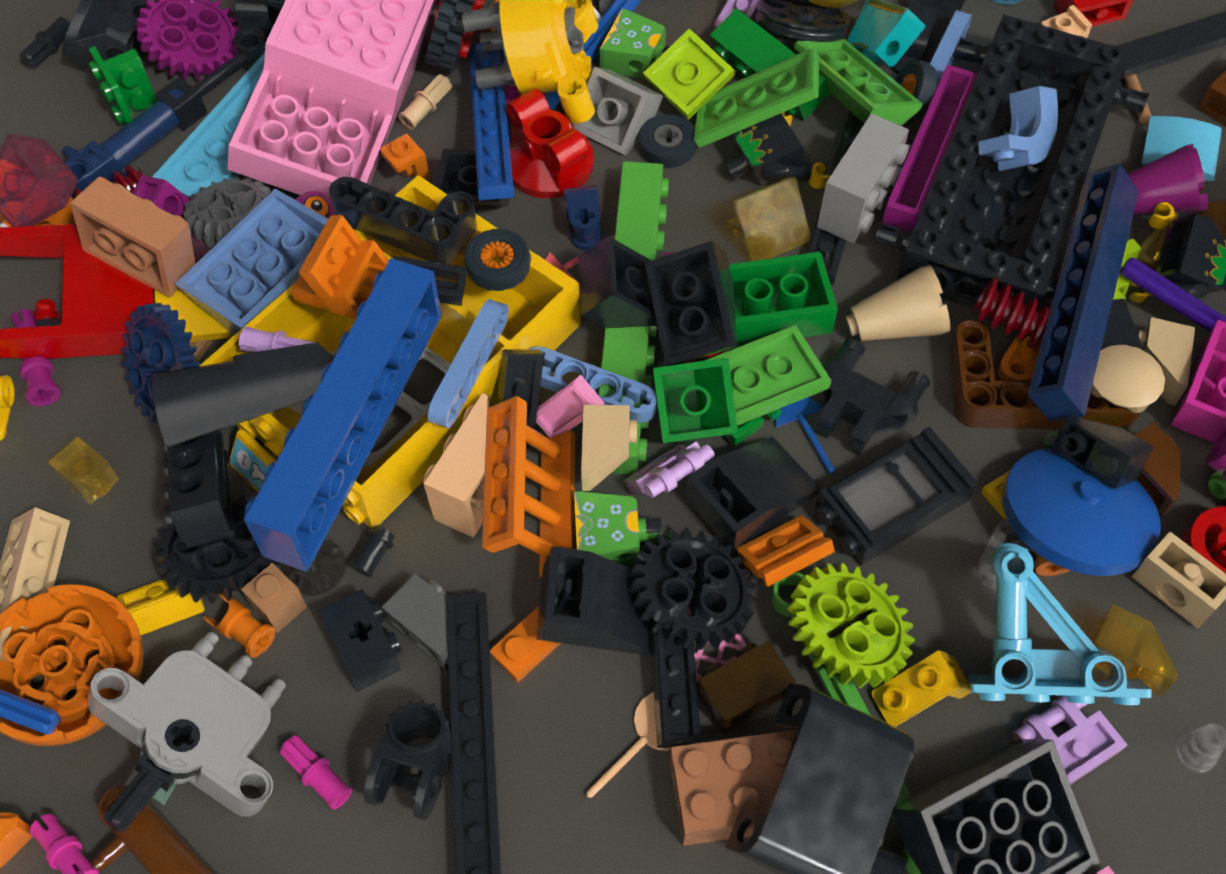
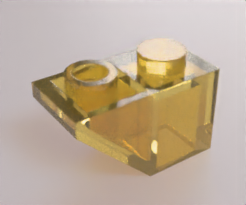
M1112 604L1100 620L1092 643L1095 647L1105 649L1125 667L1127 679H1140L1151 688V693L1163 696L1177 681L1178 673L1153 623ZM1107 661L1099 662L1095 665L1099 670L1105 673L1108 672L1109 663Z

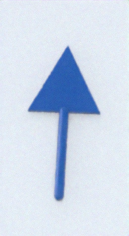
M810 397L782 407V414L776 419V428L798 420L828 473H834L835 469L805 418L822 411L824 407Z

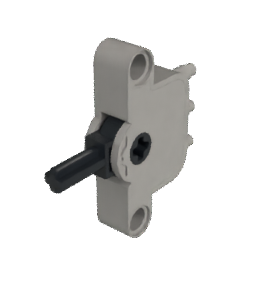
M208 632L191 651L182 650L170 655L144 685L118 668H107L98 672L92 679L87 699L89 711L99 720L141 748V758L137 761L135 767L138 774L104 814L105 822L114 830L124 832L160 788L167 792L173 784H183L186 782H190L241 817L256 815L262 810L273 791V780L264 768L248 757L261 741L271 721L270 709L280 698L281 692L286 687L285 682L281 679H275L259 695L240 682L246 675L248 668L252 665L250 657L246 655L241 656L227 672L208 660L206 657L211 653L214 645L219 640L218 635L214 632ZM104 688H112L120 694V697L107 700L102 698L98 692ZM181 738L187 742V744H181L179 748L172 744L173 742H178ZM240 786H254L259 791L260 798L249 799L241 793Z

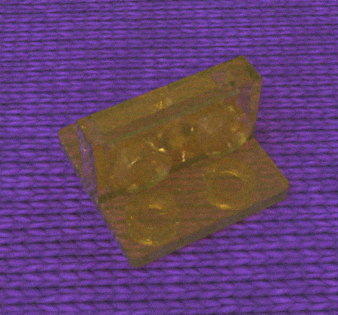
M788 177L734 200L733 205L736 217L725 221L728 234L744 240L749 261L773 258L811 240L797 180L794 177Z

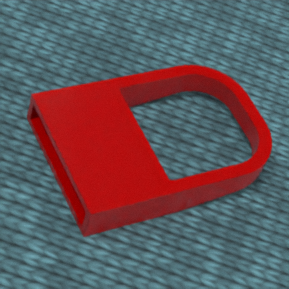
M76 224L0 227V256L63 258L62 323L55 326L0 329V358H31L36 356L44 358H70L124 354L121 351V347H126L127 343L123 339L122 334L129 333L125 322L132 321L130 313L137 312V306L155 303V289L83 251Z

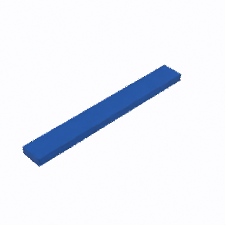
M489 42L472 43L469 50L479 200L514 198L504 86L480 90L475 77L476 69L502 65L501 51L484 53L481 46Z

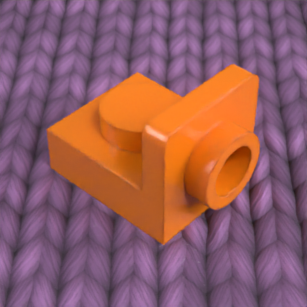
M407 133L380 148L381 155L396 172H402L405 177L410 176L412 179L419 175L426 181L430 180L426 154Z

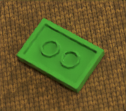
M796 325L707 359L729 358L737 425L830 388L832 381Z

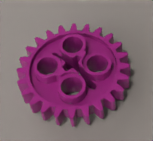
M147 0L146 9H140L136 26L137 41H141L140 50L148 51V61L158 59V69L166 66L170 67L171 76L177 71H181L183 79H187L189 73H193L197 80H200L201 73H205L208 76L235 55L234 51L236 48L233 38L241 28L237 27L238 18L230 17V8L220 9L221 0L213 3L209 2V0H155V2Z

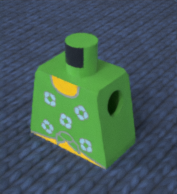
M622 8L600 47V68L612 70L623 76L645 79L643 72L670 47L665 45L666 28L662 24Z
M582 491L574 492L577 550L593 552L623 566L633 564L640 552L641 541H653L656 534L660 533L662 535L661 517L638 518L637 499L634 497Z

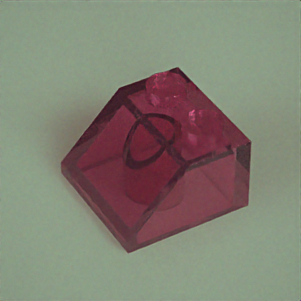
M8 134L1 148L0 213L12 227L34 226L65 208L79 180L45 139Z

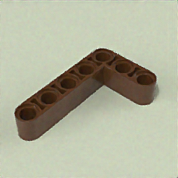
M973 319L961 322L956 329L949 350L957 419L963 425L972 428L1060 430L1065 419L1048 420L1028 396L1031 382L995 381L988 328L982 322ZM1090 392L1087 405L1089 408L1086 409L1085 416L1077 418L1124 427L1128 431L1134 426L1142 412H1131L1125 407L1114 405L1104 398L1094 396Z

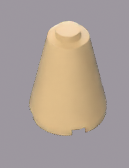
M930 265L921 266L850 307L851 315L845 316L851 337L857 335L860 341L935 336L950 332L947 305H942L940 293L943 292L933 268Z

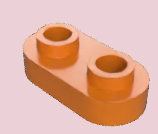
M1016 336L998 367V375L1001 381L1031 382L1042 339L1035 348L1036 350H1032L1028 347L1031 344L1030 336L1021 343L1017 342Z

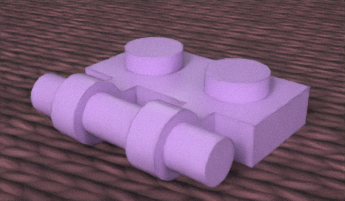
M683 441L624 479L623 482L630 493L645 494L654 498L663 491L668 493L676 488L679 480L703 467L704 463L715 455L707 444L700 448L697 441Z
M1063 695L1052 701V707L1042 714L1034 713L1024 719L1023 726L1012 733L1015 741L1018 739H1053L1070 785L1121 752L1127 746V743L1100 710L1086 718L1080 709L1087 704L1067 702V697ZM1061 721L1067 723L1071 729L1059 737L1050 729Z

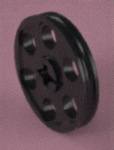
M808 0L758 1V11L755 15L756 21L762 27L777 34L817 42L837 41L847 36L850 17L839 8L819 6Z

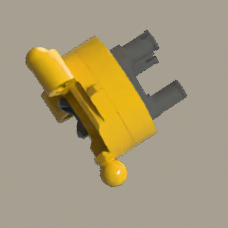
M500 0V2L492 3L491 7L463 11L462 22L466 33L495 28L496 31L480 33V43L491 41L481 46L484 53L497 50L504 51L505 61L503 65L476 69V83L480 90L509 85L510 87L517 86L522 95L534 88L539 89L542 94L558 91L566 118L571 123L586 122L594 115L595 109L587 87L593 72L591 70V57L587 56L583 51L584 43L596 32L599 26L591 0Z

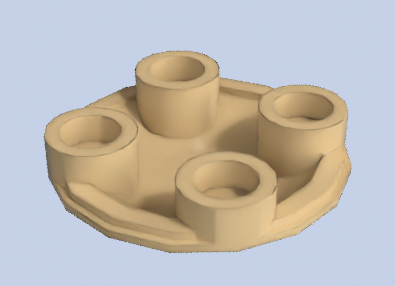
M1113 345L1100 351L1091 393L1096 397L1106 399L1114 405L1139 413L1144 411L1148 405L1156 402L1162 394L1165 377L1161 366L1150 354L1133 346Z

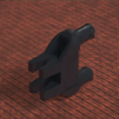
M847 338L834 359L826 360L822 364L832 381L830 388L823 391L826 406L818 417L819 424L815 432L828 439L841 418L854 424L855 428L850 435L851 440L847 449L860 456L873 435L901 428L915 419L919 412L917 403L929 387L930 380L923 374L916 384V379L920 372L913 370L910 371L898 392L884 387L852 370L859 358L864 354L865 347L858 341L852 349L851 346L855 339Z

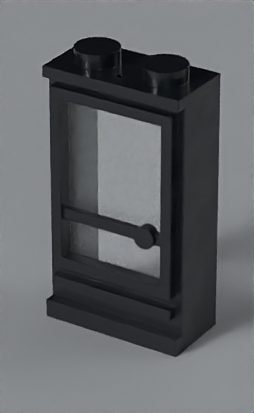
M929 426L922 430L921 434L830 487L819 490L815 511L820 522L825 527L830 526L837 535L839 544L845 554L849 557L853 556L859 565L862 566L969 501L978 482Z

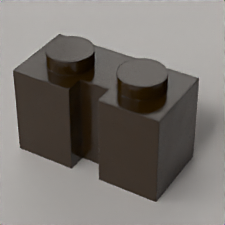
M769 640L759 646L755 643L747 645L735 655L736 659L725 665H722L720 662L715 663L701 673L697 687L698 696L722 734L747 721L757 711L761 709L766 710L782 701L789 684H795L796 680Z

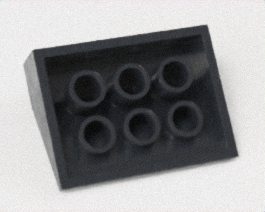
M1018 739L895 805L892 810L906 851L921 874H1082L1100 863L1053 739Z

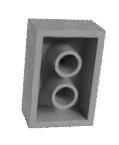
M871 113L826 183L817 223L818 228L851 243L856 241L861 232H868L875 217V214H873L875 208L882 209L889 194L888 187L895 186L902 170L899 164L903 163L910 148V145L905 144L909 129Z

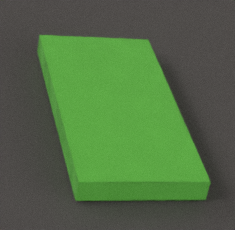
M811 48L720 89L697 111L694 141L699 148L818 98L819 55L816 50Z

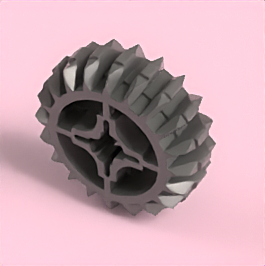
M236 176L233 180H226L224 178L222 182L218 183L212 181L211 186L200 187L199 193L190 195L191 201L185 203L186 210L183 212L184 220L189 223L193 242H197L200 248H209L211 250L271 193L269 187L264 186L261 181L254 182L250 177L241 180L239 176Z

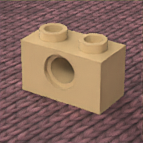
M1171 532L1146 557L1132 576V578L1198 629L1226 599V574Z

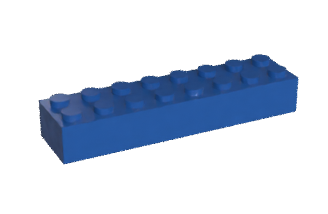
M391 258L384 271H380L376 275L373 291L367 301H363L360 304L356 314V321L351 330L343 334L337 355L332 363H328L322 372L319 387L314 395H310L306 399L301 419L297 426L291 428L287 433L283 451L277 461L269 465L265 473V483L257 497H252L246 506L244 521L263 557L308 572L442 317L434 271Z

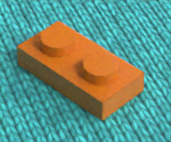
M539 606L489 650L490 657L516 683L520 682L561 644L536 640Z

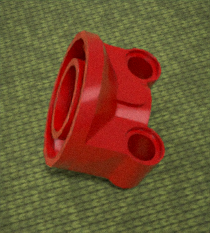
M537 88L506 103L505 108L509 117L511 133L509 146L513 186L522 193L537 198H559L564 196V189L583 186L594 169L593 147L587 137L572 127L570 121L563 114L551 110L546 98Z

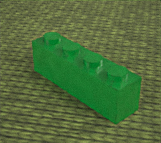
M737 8L710 34L715 47L713 51L725 62L729 61L735 66L736 72L743 79L796 56L793 51ZM819 72L818 98L785 112L791 116L796 114L805 121L831 94L827 78Z

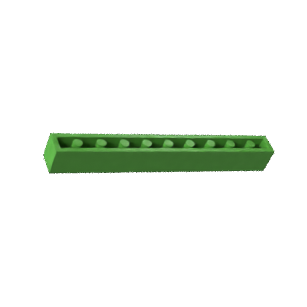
M623 162L615 240L650 260L658 259L656 258L657 252L664 251L665 231H659V225H666L667 204H661V198L668 199L669 178H663V164ZM657 326L605 328L601 368L652 388L653 376L646 375L647 367H654L655 345H649V337H656ZM604 384L599 386V396L610 397L616 392L612 385ZM623 392V396L627 397V392ZM644 399L634 403V407L640 408L644 404ZM649 421L637 423V443H629V458L612 473L632 475L638 471L639 461H646L647 439H641V429H649Z

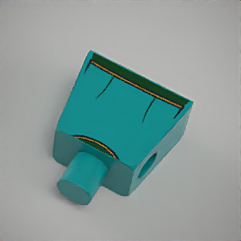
M867 0L851 31L848 42L874 64L878 63L891 68L895 66L926 25L908 8L881 0Z

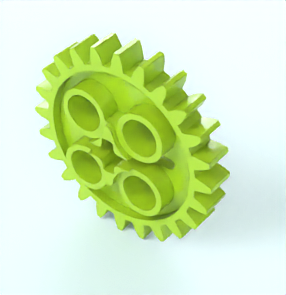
M829 563L822 570L816 567L809 575L806 574L790 596L793 602L787 607V610L794 614V616L788 621V625L799 628V631L792 638L794 641L805 642L806 646L801 653L802 655L813 653L816 657L813 662L814 668L822 664L827 666V677L829 679L837 672L840 674L842 685H846L852 678H854L858 688H862L867 682L873 688L877 687L882 681L887 683L907 665L905 661L913 654L908 647L915 642V638L906 634L913 627V624L902 620V617L908 610L895 606L899 596H888L885 593L888 587L887 583H883L880 586L874 584L875 576L873 573L865 579L862 577L860 567L858 566L849 573L845 563H841L836 570ZM868 611L873 612V614H869L862 622H855L862 614ZM840 627H847L840 635L834 638L828 637L833 635Z

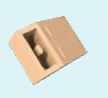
M482 393L475 405L471 404L467 408L463 417V424L456 434H451L448 437L442 456L437 464H432L427 469L423 480L434 520L474 538L483 524L487 408L490 407L488 395Z

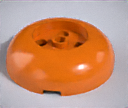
M67 584L48 587V592L28 600L23 597L0 614V634L2 630L11 627L9 638L3 647V655L7 661L0 659V689L51 708L61 716L55 731L48 735L0 717V732L29 745L57 746L82 740L107 725L89 711L87 705L92 679L103 669L118 668L139 681L144 659L143 642L135 620L124 605L107 592L84 585ZM19 626H25V627H28L29 629H27V630H22V629H20ZM99 652V654L90 658L88 665H86L87 657L92 653ZM44 676L45 682L41 688L36 690L31 687L34 677ZM104 688L98 692L102 698L107 700L120 697V694L112 688ZM76 689V695L65 701L66 694L70 690Z

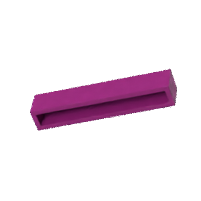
M951 65L946 66L886 205L883 222L910 232L912 228H915L978 73Z

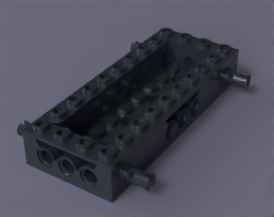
M1003 14L993 40L988 46H981L979 43L960 38L954 58L977 62L981 65V69L915 228H912L911 232L904 231L901 228L881 221L874 239V243L898 248L903 251L904 257L897 280L921 266L930 265L939 280L943 292L940 293V297L972 309L986 284L993 277L998 278L996 289L998 291L1007 283L1011 285L1010 297H1013L1020 290L1023 291V304H1026L1032 298H1036L1038 300L1036 311H1039L1043 301L1053 299L1058 283L1057 279H1054L1055 275L1053 272L1110 107L1112 108L1113 105L1118 104L1123 106V108L1142 114L1150 94L1131 88L1126 89L1123 88L1124 86H1121L1120 78L1130 51ZM1037 86L1056 89L1058 102L1057 132L1052 149L1044 160L1033 165L999 171L998 162H994L993 157L979 155V141L1010 133L1011 107L1009 94ZM1003 197L1007 199L1010 203L1001 204L997 202L995 198Z

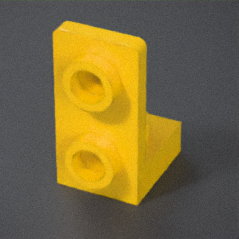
M938 650L892 678L889 682L874 689L872 696L886 722L897 727L947 696L961 699L970 694L971 691L969 681L954 656Z

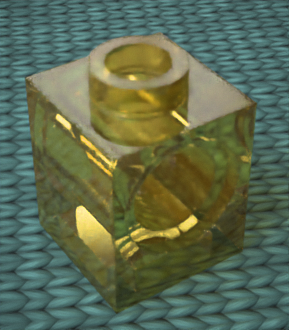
M78 436L48 461L59 478L90 505L99 497L107 494L119 480L108 461Z

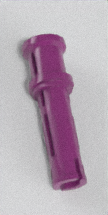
M20 309L23 321H20L17 310L12 313L11 321L14 328L37 327L32 310ZM39 356L22 358L23 363L20 366L19 372L21 379L27 384L25 392L27 402L34 406H47L56 402L60 398L61 393L59 386L54 383L52 378L54 374L53 363L47 358Z

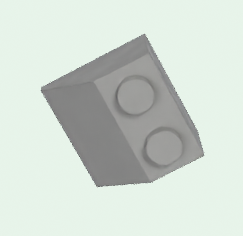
M594 67L587 84L595 109L594 115L586 122L572 123L571 125L585 136L623 155H627L639 141L642 126L647 120L656 116L664 95L612 70Z

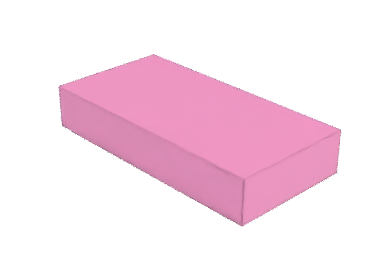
M579 375L538 405L536 423L551 438L571 430L583 421V405H604L605 403L587 381Z

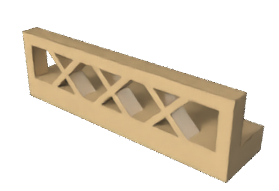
M34 507L11 521L0 562V614L24 597L28 600L48 592V587L54 586L70 520ZM19 626L20 629H22V630H27V629H29L28 627H25V626ZM11 627L2 630L0 634V659L3 661H7L3 655V647L9 638Z

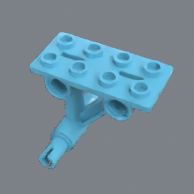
M1012 543L1001 544L994 548L990 562L992 569L996 573L997 637H993L991 675L969 674V687L972 693H978L980 700L1003 701L1005 700V694L1023 695V701L1049 702L1050 695H1063L1067 697V702L1079 704L1095 703L1094 696L1112 698V703L1120 705H1139L1140 698H1152L1151 688L1140 679H1127L1125 667L1105 649L1095 647L1033 572V558L1028 548ZM1027 599L1069 649H1032V638H1027ZM1008 660H1021L1023 667L1018 674L1009 676L1001 672L1002 666ZM1107 661L1109 669L1106 675L1100 678H1093L1091 674L1093 667L1099 662Z

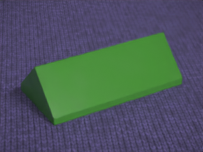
M845 39L829 42L796 41L794 48L797 54L811 48L816 50L819 55V72L827 78L831 95L864 124L872 113L902 126L921 109L923 103Z

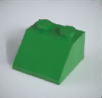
M729 358L653 368L662 441L664 444L739 433Z

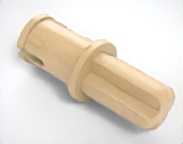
M439 74L423 91H417L415 99L398 115L400 122L406 128L414 130L416 125L429 112H435L438 102L451 90L450 80Z

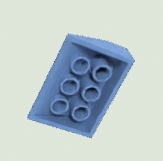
M274 189L175 284L190 299L230 333L235 335L297 281L300 276L299 270L328 219L279 190Z

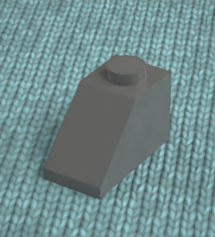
M415 573L382 606V610L388 624L441 668L446 670L449 667L446 593L434 580L428 579L425 581Z

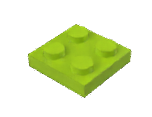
M689 28L643 72V75L658 92L664 95L689 120L735 76V71Z

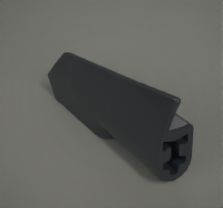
M909 0L905 8H908L926 26L895 66L891 67L897 75L903 66L911 60L924 61L930 64L955 11H961L965 0Z
M315 342L234 356L233 361L155 373L152 378V391L164 444L172 447L305 402L310 395L315 394L321 383V375L325 366L328 363H332L334 357L322 345Z

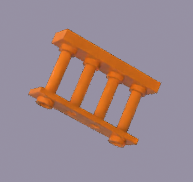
M515 396L487 408L482 548L495 553L520 544L540 555L539 577L542 578L543 565L551 546L575 549V432L569 430L551 438L545 437L526 425L527 402ZM526 443L541 451V467L526 459ZM525 476L541 485V502L525 493ZM525 511L540 519V537L524 529Z

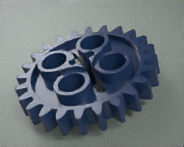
M162 303L137 306V312L130 313L132 321L125 322L129 333L122 334L123 339L127 343L126 347H121V351L126 355V360L122 362V366L128 368L125 381L131 382L129 393L130 395L136 394L135 405L136 407L142 406V415L149 416L150 422H158L152 391L153 375L160 372L200 366V362L194 360L193 354L197 351V346L190 345L192 332L184 331L186 326L185 319L178 320V311L171 310L169 304L162 305Z

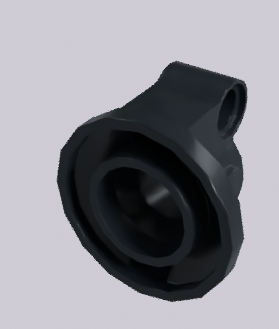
M82 0L65 36L62 56L91 70L88 62L93 61L89 51L91 47H96L103 61L130 51L135 41H137V18H139L140 9H146L147 0Z

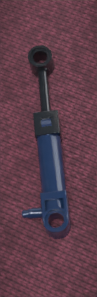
M247 27L239 30L233 38L236 48L233 57L193 87L180 77H177L154 94L156 103L100 145L93 140L79 151L70 146H65L62 149V153L67 157V160L59 166L58 176L66 192L71 194L74 200L76 198L74 189L79 188L84 191L87 188V184L93 182L99 176H104L113 183L112 172L118 171L123 176L121 170L125 166L132 163L177 127L184 132L205 116L207 111L202 96L242 67L245 71H248L265 52L266 38L263 31L256 27Z

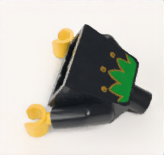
M785 112L738 131L734 135L733 140L741 154L725 163L734 181L752 171L760 185L793 181L808 182L811 187L822 189L826 186L830 177L829 175H823L826 167L822 162L815 163L812 169L808 166L811 163L804 147L791 129L793 116H785Z
M1168 202L1156 205L1153 210L1155 214L1151 215L1149 225L1155 229H1163L1168 225L1156 272L1197 299L1206 297L1208 293L1220 291L1221 289L1226 290V238L1220 233L1213 219L1198 213L1182 210L1179 213H1175L1173 206ZM1132 282V284L1130 285V286H1132V287H1139L1138 285H1136V284L1133 283V282ZM1145 290L1144 293L1134 292L1130 294L1129 299L1132 302L1141 303L1151 294Z

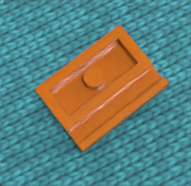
M803 515L736 548L738 556L743 557L742 563L756 577L762 578L767 587L835 552L832 539L829 537L825 538L823 532Z

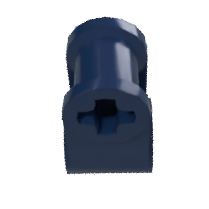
M597 185L564 189L566 215L567 219H569L571 241L576 248L588 250L601 241Z

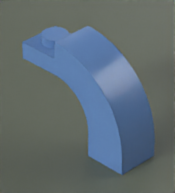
M1037 86L1009 94L1011 107L1010 133L979 141V155L993 157L994 162H998L999 171L1033 165L1044 160L1052 149L1057 132L1058 102L1056 89Z

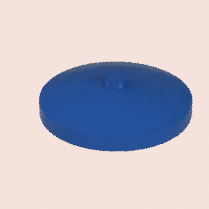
M1051 448L1037 450L1022 457L1011 469L1003 486V509L1013 530L1032 550L1065 569L1093 576L1123 574L1139 567L1158 542L1161 530L1159 513L1152 498L1137 480L1115 490Z

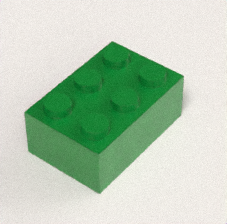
M821 252L729 264L734 285L737 347L794 325L798 327L803 337L832 334L838 308Z

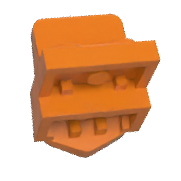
M332 215L329 217L300 268V276L291 290V295L300 303L356 320L360 304L369 298L373 291L376 275L380 271H384L389 259L374 240L362 241L343 215Z

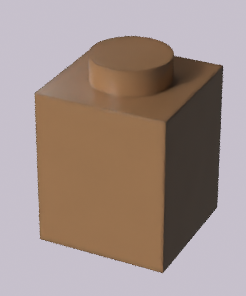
M273 563L241 589L251 608L267 624L275 628L276 633H279L307 608L298 587Z

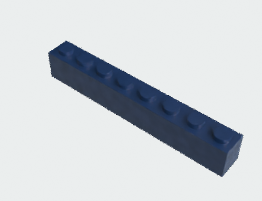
M1120 163L1087 172L1028 391V396L1049 421L1063 420L1068 416L1083 417L1086 413L1139 190Z

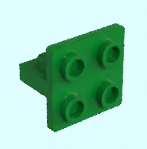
M95 46L89 48L93 61L88 62L96 80H103L99 88L107 104L114 102L115 105L110 107L119 125L123 123L128 124L132 121L131 114L146 109L157 102L141 59L135 49L103 61Z

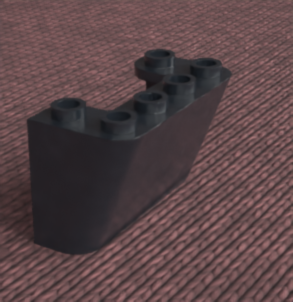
M790 683L774 724L780 727L797 729L798 731L767 812L741 806L725 848L777 874H870L878 849L883 843L884 833L892 810L898 801L899 791L907 768L914 756V739L911 734L806 685ZM799 699H802L803 703L801 709L796 715L792 717V710L795 703ZM754 821L753 833L744 842L745 831L749 824Z

